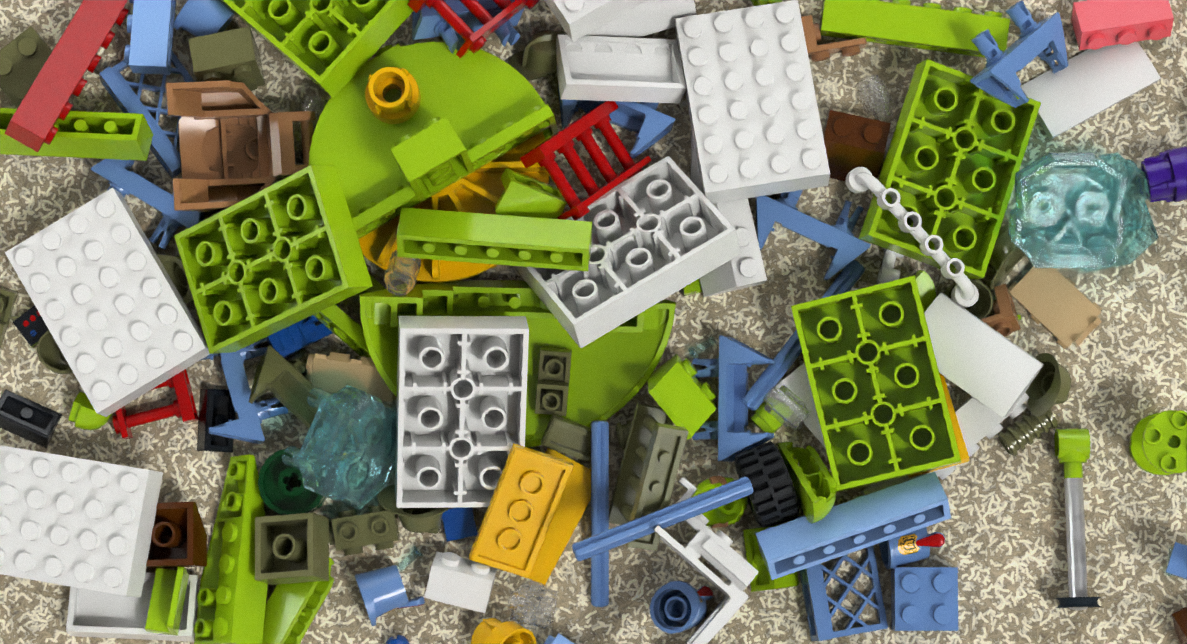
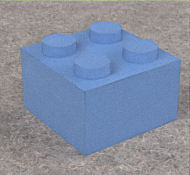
M894 567L891 569V630L958 631V567Z

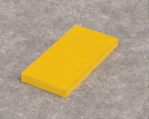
M513 443L470 551L469 559L529 578L573 469V463Z
M547 448L545 454L572 462L573 469L529 576V579L542 586H545L591 500V469L550 448Z

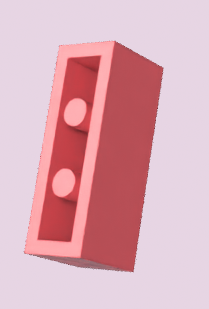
M1087 0L1073 3L1071 21L1079 50H1096L1105 46L1128 45L1137 41L1160 40L1164 37H1170L1174 17L1169 0Z

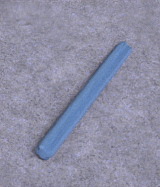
M853 260L846 265L821 298L849 292L865 271L862 264ZM797 329L773 359L775 364L768 365L743 397L742 403L753 411L759 408L801 354L802 349Z
M596 420L591 423V536L609 530V423L604 420ZM609 550L591 557V604L595 607H605L609 604Z
M744 476L578 541L572 545L575 558L578 561H583L655 532L654 529L657 525L664 529L749 496L753 493L752 483L748 477Z

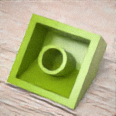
M676 354L651 374L648 379V392L676 426L685 427L689 431L688 440L716 410L714 399L717 395L707 382L701 384L695 377L698 372L687 358L682 361L678 354Z

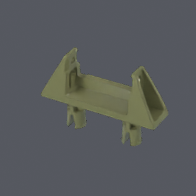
M270 345L258 362L249 402L253 404L256 399L270 390L312 432L314 431L317 436L306 445L302 451L304 454L349 448L361 432L347 418L360 406L359 399L357 398L351 403L346 404L345 402L352 394V392L347 391L334 404L331 403L302 375L307 370V359L303 362L300 360L307 350L301 349L291 360L287 361Z

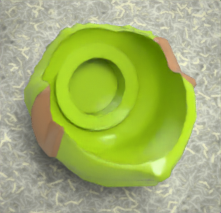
M711 476L697 485V490L691 497L732 482L734 479L731 477ZM748 496L703 513L709 520L706 526L726 528L728 525L739 522L749 504Z

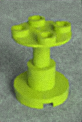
M1168 410L1144 417L1134 426L1130 436L1129 451L1133 461L1140 469L1153 475H1170L1187 471V412Z

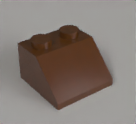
M830 110L827 114L823 132L830 178L845 181L847 174L856 167H865L877 179L891 123Z
M196 502L157 503L146 568L207 567V534Z

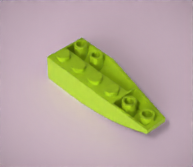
M248 454L230 458L207 552V567L203 569L200 590L197 595L198 610L197 620L194 625V644H262L268 584L255 580V517H264L265 510L258 487L259 475L254 455Z

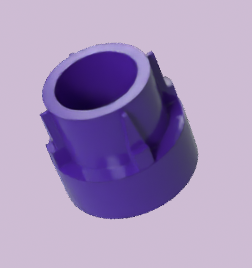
M1186 146L1165 150L1164 152H1159L1157 156L1145 158L1144 161H1141L1143 185L1150 202L1164 200L1166 202H1178L1187 200Z

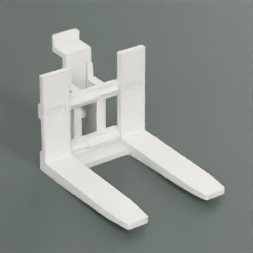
M681 478L678 481L687 491L677 503L690 498L697 490L686 478ZM703 514L685 520L697 533L684 546L678 543L659 525L654 529L665 544L724 594L722 601L685 644H707L749 598L743 590L759 573L757 569L730 547L733 541L721 530H718L716 533L706 526L709 520ZM701 556L719 573H721L726 579H728V581H725L724 583L710 569H708L703 563H701L698 560V558Z

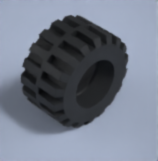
M769 441L735 454L734 463L738 477H748L752 483L753 493L748 496V503L757 523L761 527L765 528L799 515L800 505L797 494L777 446Z

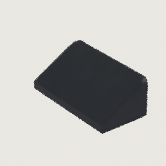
M200 389L197 451L233 453L234 439L212 435L207 430L210 427L224 424L230 419L232 421L235 420V411L229 390Z
M5 389L0 398V428L47 448L62 414Z

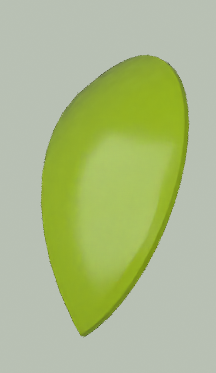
M469 280L424 283L394 287L359 295L360 318L369 354L377 371L396 397L398 316H526L529 327L525 447L541 445L542 437L552 416L535 413L541 347L572 349L566 416L559 417L591 428L592 421H605L623 408L650 378L668 343L676 307L675 302L664 299L583 348H580L527 282L522 280Z

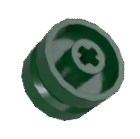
M293 447L278 450L268 457L260 469L258 479L260 495L267 506L280 515L312 513L319 509L329 495L331 484L328 468L320 457L313 453L304 454L302 452L304 449ZM293 477H298L297 480H301L300 487H291L290 481Z

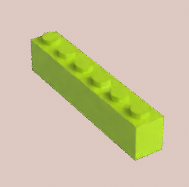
M823 0L820 33L821 36L850 40L866 38V42L985 58L971 40L976 38L979 33L989 29L998 44V48L1005 51L1007 48L1010 18H1003L1002 13L986 11L984 15L973 14L972 9L964 7H954L953 11L943 10L941 5L935 3H924L923 7L911 5L909 0H892V2L880 0Z
M0 108V154L147 161L153 132L143 114L70 111L64 121L58 118L54 127L59 130L51 144L44 143L39 152H36L4 134L17 109Z
M401 208L397 229V257L575 271L589 270L592 245V222Z

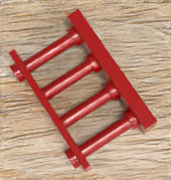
M410 0L407 5L415 13L425 6L429 9L433 7L466 41L456 53L461 59L469 51L473 54L477 53L486 44V38L525 6L531 9L540 0H515L513 3L510 0H493L502 10L495 17L477 0H459L484 25L476 32L444 0Z
M615 101L603 102L520 157L526 169L537 162L540 167L544 166L570 207L559 215L558 219L566 220L571 216L573 220L580 219L590 212L588 206L625 179H629L643 171L642 167L652 161L648 155L635 163L611 126L609 114L619 108ZM591 126H594L595 129L599 128L624 168L619 174L616 175L591 135L593 133ZM575 138L577 142L581 141L606 181L602 186L598 187L575 151L573 147L575 143L572 139ZM556 150L559 154L562 153L586 190L588 195L582 200L578 198L556 163V155L554 153Z
M187 370L181 371L153 388L174 387L177 399L173 400V404L128 416L125 406L118 409L116 416H112L116 434H121L124 439L133 438L131 427L177 416V418L182 417L184 423L198 421L199 417Z

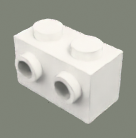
M437 551L431 566L424 598L485 614L497 568L461 558L452 552L442 553Z

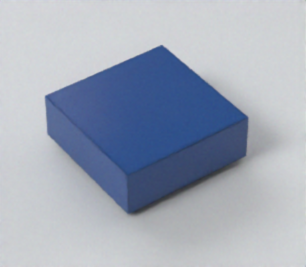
M472 507L448 509L442 514L447 542L477 536Z

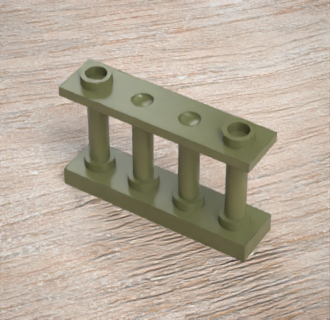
M639 403L636 405L609 508V523L622 525L669 506L689 431L685 427L664 424L667 414L661 407ZM654 532L625 545L627 547L657 551L660 536Z

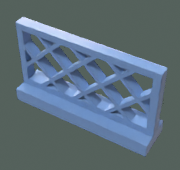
M172 51L171 62L176 68L171 67L170 73L181 74L185 80L184 82H195ZM125 60L112 68L110 66L99 73L100 82L123 113L144 115L153 132L150 150L173 179L181 173L180 153L177 151L179 139L178 121L176 132L164 131L158 125L160 114L168 115L167 109H161L163 95L166 93L167 75H163L161 87L143 84L145 74H141L139 83L126 81L120 73L129 66V63H125ZM132 88H137V89H138L137 95H136L135 92L132 90ZM142 89L160 92L157 108L143 105L140 101ZM149 112L156 113L155 120ZM168 137L174 138V144L171 143Z
M802 516L791 517L790 521ZM874 546L866 548L867 557L861 565L857 564L847 555L839 557L831 571L822 564L799 571L811 641L829 640L888 628ZM844 560L857 569L849 583L835 575V572ZM867 564L869 565L870 572L864 569ZM823 572L827 574L825 580L823 577ZM861 573L872 581V588L866 596L852 587ZM831 578L845 587L836 602L826 594L825 587ZM849 591L863 600L854 615L840 605ZM873 594L875 598V603L870 600ZM828 602H829L831 605H833V607L831 608L830 611H829ZM867 604L877 610L879 623L867 625L858 618ZM838 609L851 619L844 630L833 631L831 618ZM855 622L860 625V627L851 628Z

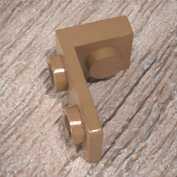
M812 15L801 17L808 57H811L812 62L830 59V54L842 52L843 57L858 55L861 53L860 49L865 48L867 44L866 38H858L817 45V42L821 41L819 24H813Z
M1003 284L994 287L996 300H993V309L996 315L980 320L1005 337L1014 331L1020 330L1021 327L1014 300L1007 285Z

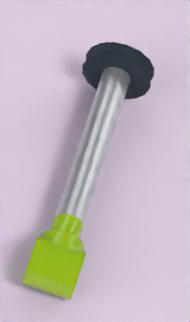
M1087 428L1056 429L1054 433L1055 458L1059 460V464H1064L1069 597L1055 598L1059 600V606L1056 608L1085 610L1087 608L1102 607L1097 603V600L1101 597H1088L1082 463H1087L1090 457L1089 430Z

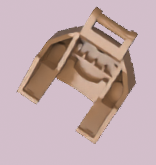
M224 80L166 83L168 116H181L178 120L182 179H172L174 211L220 212L271 186L278 177L290 176L309 166V152L314 133L313 122L316 121L315 111L273 113L256 98L243 82ZM292 122L301 123L303 164L295 165Z

